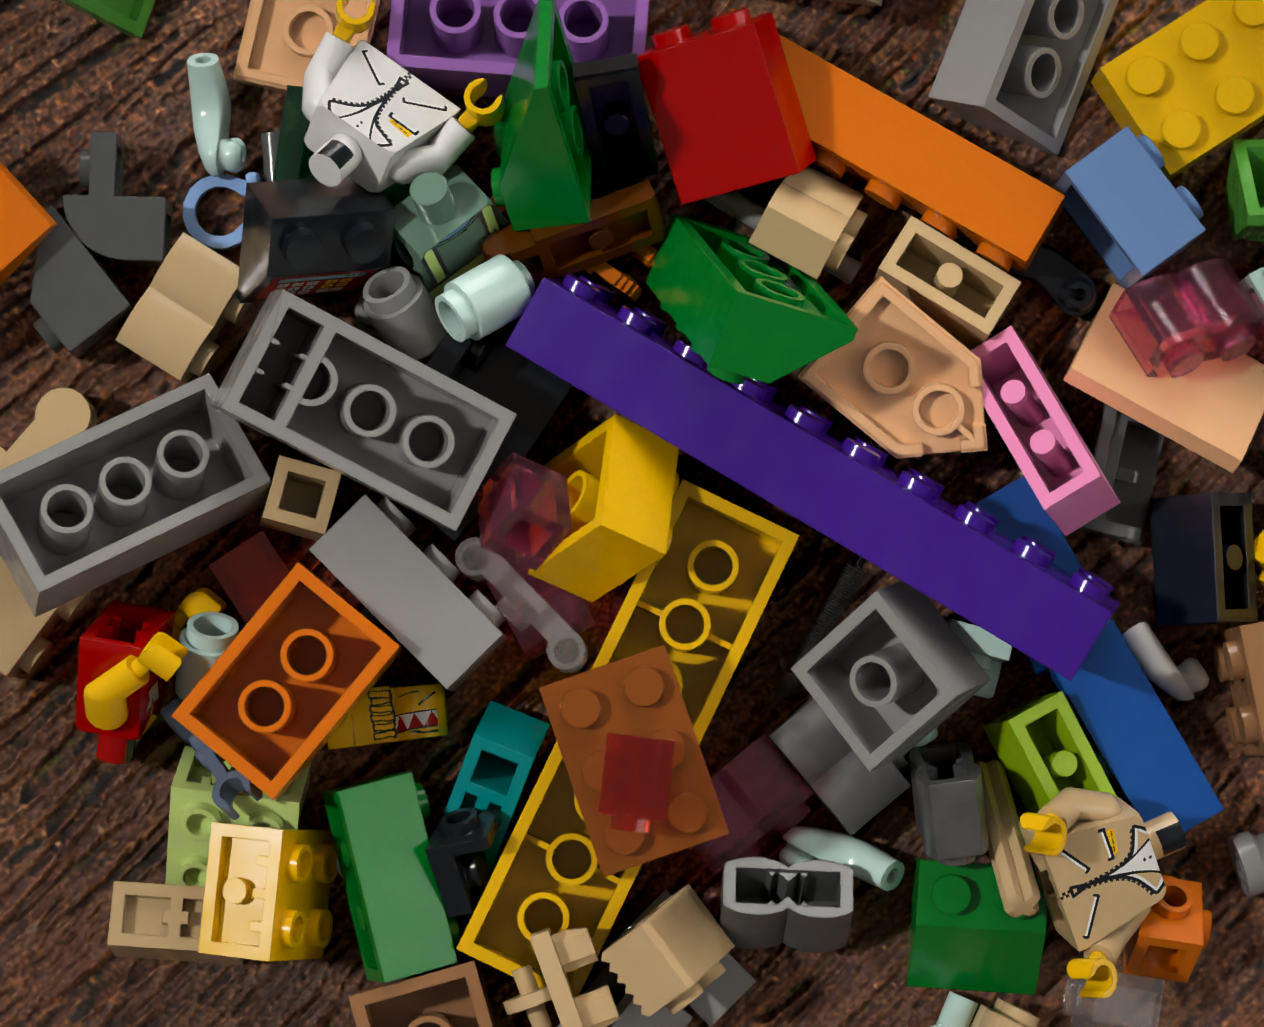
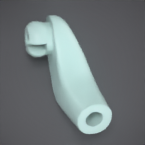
M213 53L194 54L187 59L194 134L200 158L205 170L212 176L220 177L225 170L232 173L239 172L245 166L246 146L239 138L229 139L231 100L218 55Z
M808 826L790 828L783 835V839L787 841V844L780 851L779 859L782 864L788 867L799 862L815 860V858L832 861L851 868L854 877L886 891L896 888L903 878L905 871L903 863L859 837L836 830Z

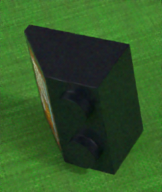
M348 176L335 187L325 186L316 178L247 183L237 299L240 303L266 301L271 291L281 289L299 298L361 293L366 282L374 274L390 267L395 207L383 192H369Z

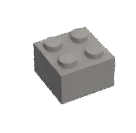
M903 581L875 591L791 668L869 772L904 756L992 680L929 598Z

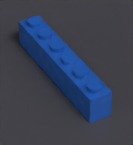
M1025 476L1020 477L975 504L999 518L1001 521L996 530L1016 541L1017 538H1021L1025 534L1055 551L1057 555L1052 563L1073 575L1080 567L1082 568L1062 532L1043 509ZM1112 618L1084 666L1072 681L1022 652L1028 665L1037 676L1046 671L1057 692H1063L1107 779L1111 782L1119 798L1140 814L1143 822H1147L1170 811L1178 819L1183 831L1186 832L1224 810Z

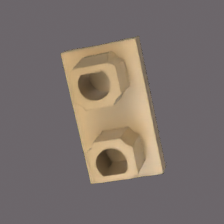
M549 927L531 934L529 938L546 985L538 988L530 964L513 970L512 974L520 995L503 1002L507 1015L526 1010L532 1027H552L544 1004L552 1000L562 1027H607L620 1019L608 984L574 996L566 972L599 961L587 927L562 930L554 934L551 933Z

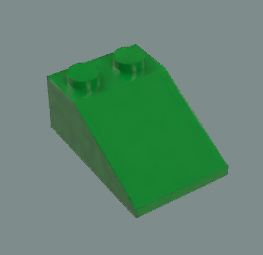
M555 0L537 1L505 93L504 120H500L494 125L495 145L498 156L501 159V167L492 168V194L497 207H506L514 231L590 222L592 161L574 83V61Z

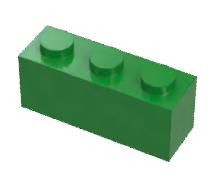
M412 772L391 773L323 791V800L367 980L387 983L457 963L454 946L460 942L456 917L448 918L425 852L428 837L424 820L429 819L430 809L427 795L421 783H414Z

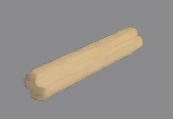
M995 759L987 763L978 761L976 764L981 768L989 840L988 852L1004 911L1013 918L1023 914L1032 916L1039 910L1038 901L1041 895L1029 853L1024 851L1026 844L1018 824L1020 821L1006 771L1002 763Z

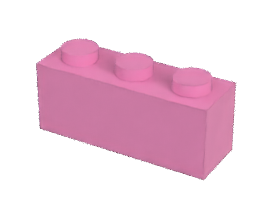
M1009 326L972 349L971 352L981 360L984 408L1043 509L1064 536L1069 535L1120 504V500L1034 356L1014 328Z

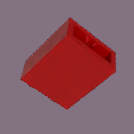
M748 7L733 10L711 18L713 29L696 34H691L689 24L674 27L652 35L654 46L637 55L642 81L681 205L802 172L817 160L772 12L751 18Z

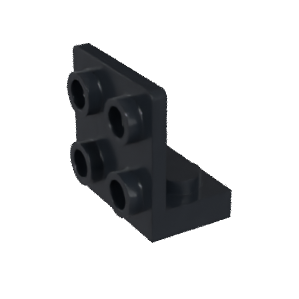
M499 328L480 340L469 338L463 342L456 341L447 332L426 366L516 413L517 415L513 422L538 441L573 385L507 347L506 343L511 333L503 328Z

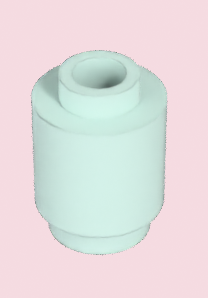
M498 254L446 283L444 292L435 298L436 312L445 330L456 341L463 342L469 338L480 340L522 316L532 298L531 295L535 293V284L531 274L520 261H511L508 257Z
M202 612L188 619L187 627L181 631L179 636V643L188 649L187 654L181 660L180 667L176 671L175 692L181 700L188 696L240 633L239 625L234 618L219 612Z

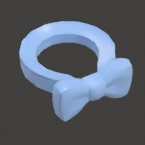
M249 172L245 175L246 180L229 174H223L220 177L210 175L200 179L191 187L183 202V220L187 231L192 237L212 250H230L240 246L243 223L234 232L225 236L211 235L205 232L199 225L197 206L201 198L208 191L216 188H228L245 197L246 184L262 182L260 174Z

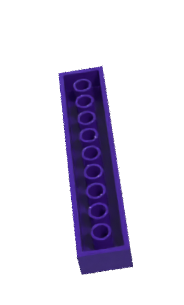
M567 273L564 279L543 277L508 339L507 347L1066 679L1072 681L1080 672L1120 605L1118 601L1109 597L1114 587L1107 581L1081 567L1073 575L1052 563L1057 553L1041 542L1025 534L1014 541L997 531L996 528L1001 520L985 509L969 501L965 505L960 504L959 507H956L940 497L945 487L934 479L913 468L909 472L903 470L900 474L884 464L889 454L871 442L856 435L854 439L846 437L843 440L829 432L833 421L820 412L802 403H799L798 407L793 404L787 407L773 398L778 389L772 384L746 377L744 384H735L712 375L707 371L708 365L701 355L691 349L692 343L690 341L687 342L680 338L674 341L664 335L668 324L642 308L635 306L634 309L622 306L620 309L610 303L614 292L599 282L582 274L579 278L570 273Z

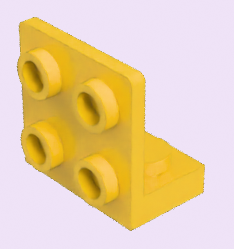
M212 822L198 953L267 962L321 959L324 947L327 946L332 935L333 918L330 910H328L330 884L335 880L338 873L336 868L337 853L331 831L280 829Z

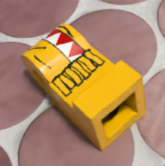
M442 684L407 687H372L328 740V750L448 735L444 686Z

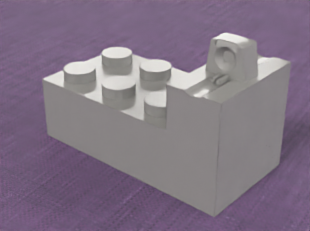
M284 289L269 293L210 405L252 429L279 440L436 524L454 531L457 530L517 415Z

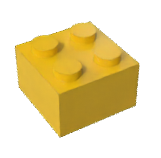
M615 414L547 462L543 469L528 574L590 602H594L615 587L624 584L629 578L644 568L662 559L670 547L673 536L672 528L669 525L672 500L679 485V473L676 471L679 448L644 427Z

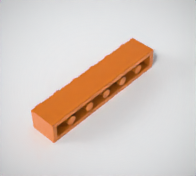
M778 34L817 158L812 163L813 165L839 179L847 172L866 183L864 192L878 203L893 210H897L900 203L922 215L920 221L951 240L954 239L955 235H958L977 246L978 248L974 254L1002 271L1008 273L1012 266L1023 273L1026 272L1063 210L1064 194Z

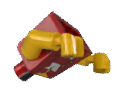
M203 587L190 593L181 602L177 611L113 600L81 635L78 653L75 725L82 732L98 734L96 757L99 760L111 764H126L134 760L136 740L144 735L160 714L165 683L180 667L181 660L188 652V649L178 642L180 633L185 628L188 619L202 612L223 613L227 607L226 602L211 589Z

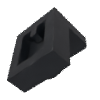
M474 808L454 810L438 820L428 841L425 852L448 918L473 913L483 888L488 884L489 871L483 850H487L492 846L502 823L498 809L477 812Z

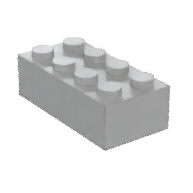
M210 373L0 470V555L35 617L264 507L271 479L237 420L210 406L219 390Z

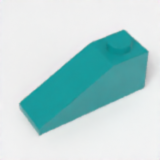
M490 701L473 735L443 815L444 817L446 814L461 808H474L477 812L498 809L502 823L492 846L487 850H483L487 860L489 877L550 724L494 701ZM484 887L483 890H482V893H481V895H480V897H479V900H480V898H481V896H482V894H483V892H484V890H485V887Z

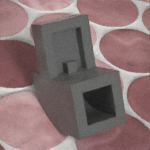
M91 132L90 149H82L79 157L80 186L89 188V195H63L64 211L69 225L76 236L94 254L108 263L124 268L159 269L172 248L173 206L166 197L123 196L125 142L116 132Z

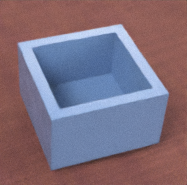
M1126 126L1066 170L1053 189L1065 195L1064 211L1121 287L1129 291L1186 249L1206 229L1199 221L1204 214L1193 195L1182 185L1175 189L1160 170L1165 165V162L1154 143L1144 134L1136 138L1130 128Z

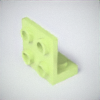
M185 746L171 785L165 884L205 887L212 822L280 829H299L300 816L310 784L311 762L281 799L272 800L262 791L263 796L257 802L246 790L240 792L233 801V809L238 812L240 817L237 820H233L217 807L212 799L213 787L217 782L216 778L197 759L194 754L196 751L191 746ZM224 761L229 771L236 770L228 762Z

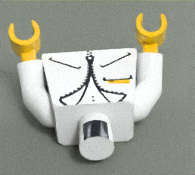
M337 0L336 21L338 24L333 34L326 31L303 78L302 112L310 121L304 142L307 148L314 152L309 159L311 173L320 183L329 187L338 186L348 176L367 191L373 193H380L395 182L402 185L412 183L417 176L425 172H437L443 175L474 141L476 137L472 132L477 126H492L501 120L505 109L502 94L495 99L490 107L484 109L474 106V103L484 95L488 85L484 78L475 79L465 89L463 97L466 110L457 119L461 110L459 107L369 43L361 39L356 46L349 44L354 34L362 33L372 25L375 15L374 0L369 4L367 13L360 18H351L345 14L343 9L350 0Z

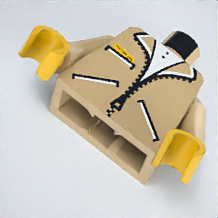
M1066 787L1043 806L1038 814L1031 812L1023 813L1018 824L1026 844L1024 851L1030 855L1056 931L1077 951L1084 950V958H1075L1068 962L1066 967L1067 974L1071 979H1086V984L1080 991L1081 998H1108L1113 994L1117 986V971L1114 965L1124 947L1150 913L1152 906L1162 900L1166 894V887L1157 860L1186 848L1187 841L1178 819L1170 811L1147 822H1143L1140 814L1119 797H1114L1107 792Z

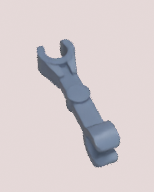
M177 696L160 711V714L173 731L196 751L194 754L197 759L216 778L217 782L212 791V799L215 805L229 818L237 820L240 815L233 809L234 798L240 792L246 790L258 802L263 796L262 791L237 770L229 771L222 757L171 716L183 702Z

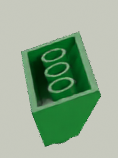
M672 213L665 231L666 237H664L660 244L646 284L661 302L660 308L669 313L676 322L675 328L685 334L692 343L691 349L701 355L707 363V371L735 384H744L746 377L769 384L854 340L858 331L857 326L813 277L749 244L750 236Z

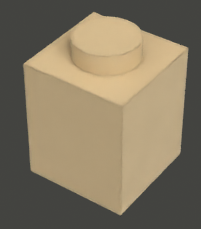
M279 455L259 525L318 541L326 533L341 473Z

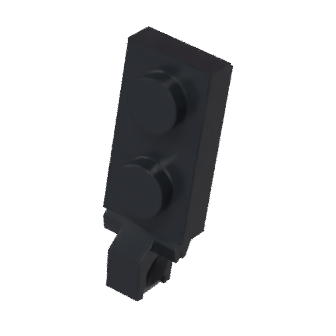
M637 53L573 63L574 83L595 180L600 179L601 183L615 181L617 190L643 182L644 176L657 174V170H659L657 150Z

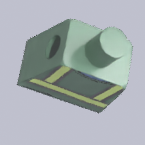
M451 165L443 175L437 172L422 173L412 181L410 195L395 206L396 213L390 258L391 267H404L410 274L418 276L435 303V298L444 292L446 283L487 261L482 251L481 243H484L483 238H486L488 233H493L494 230L499 231L501 227L510 223L458 165Z

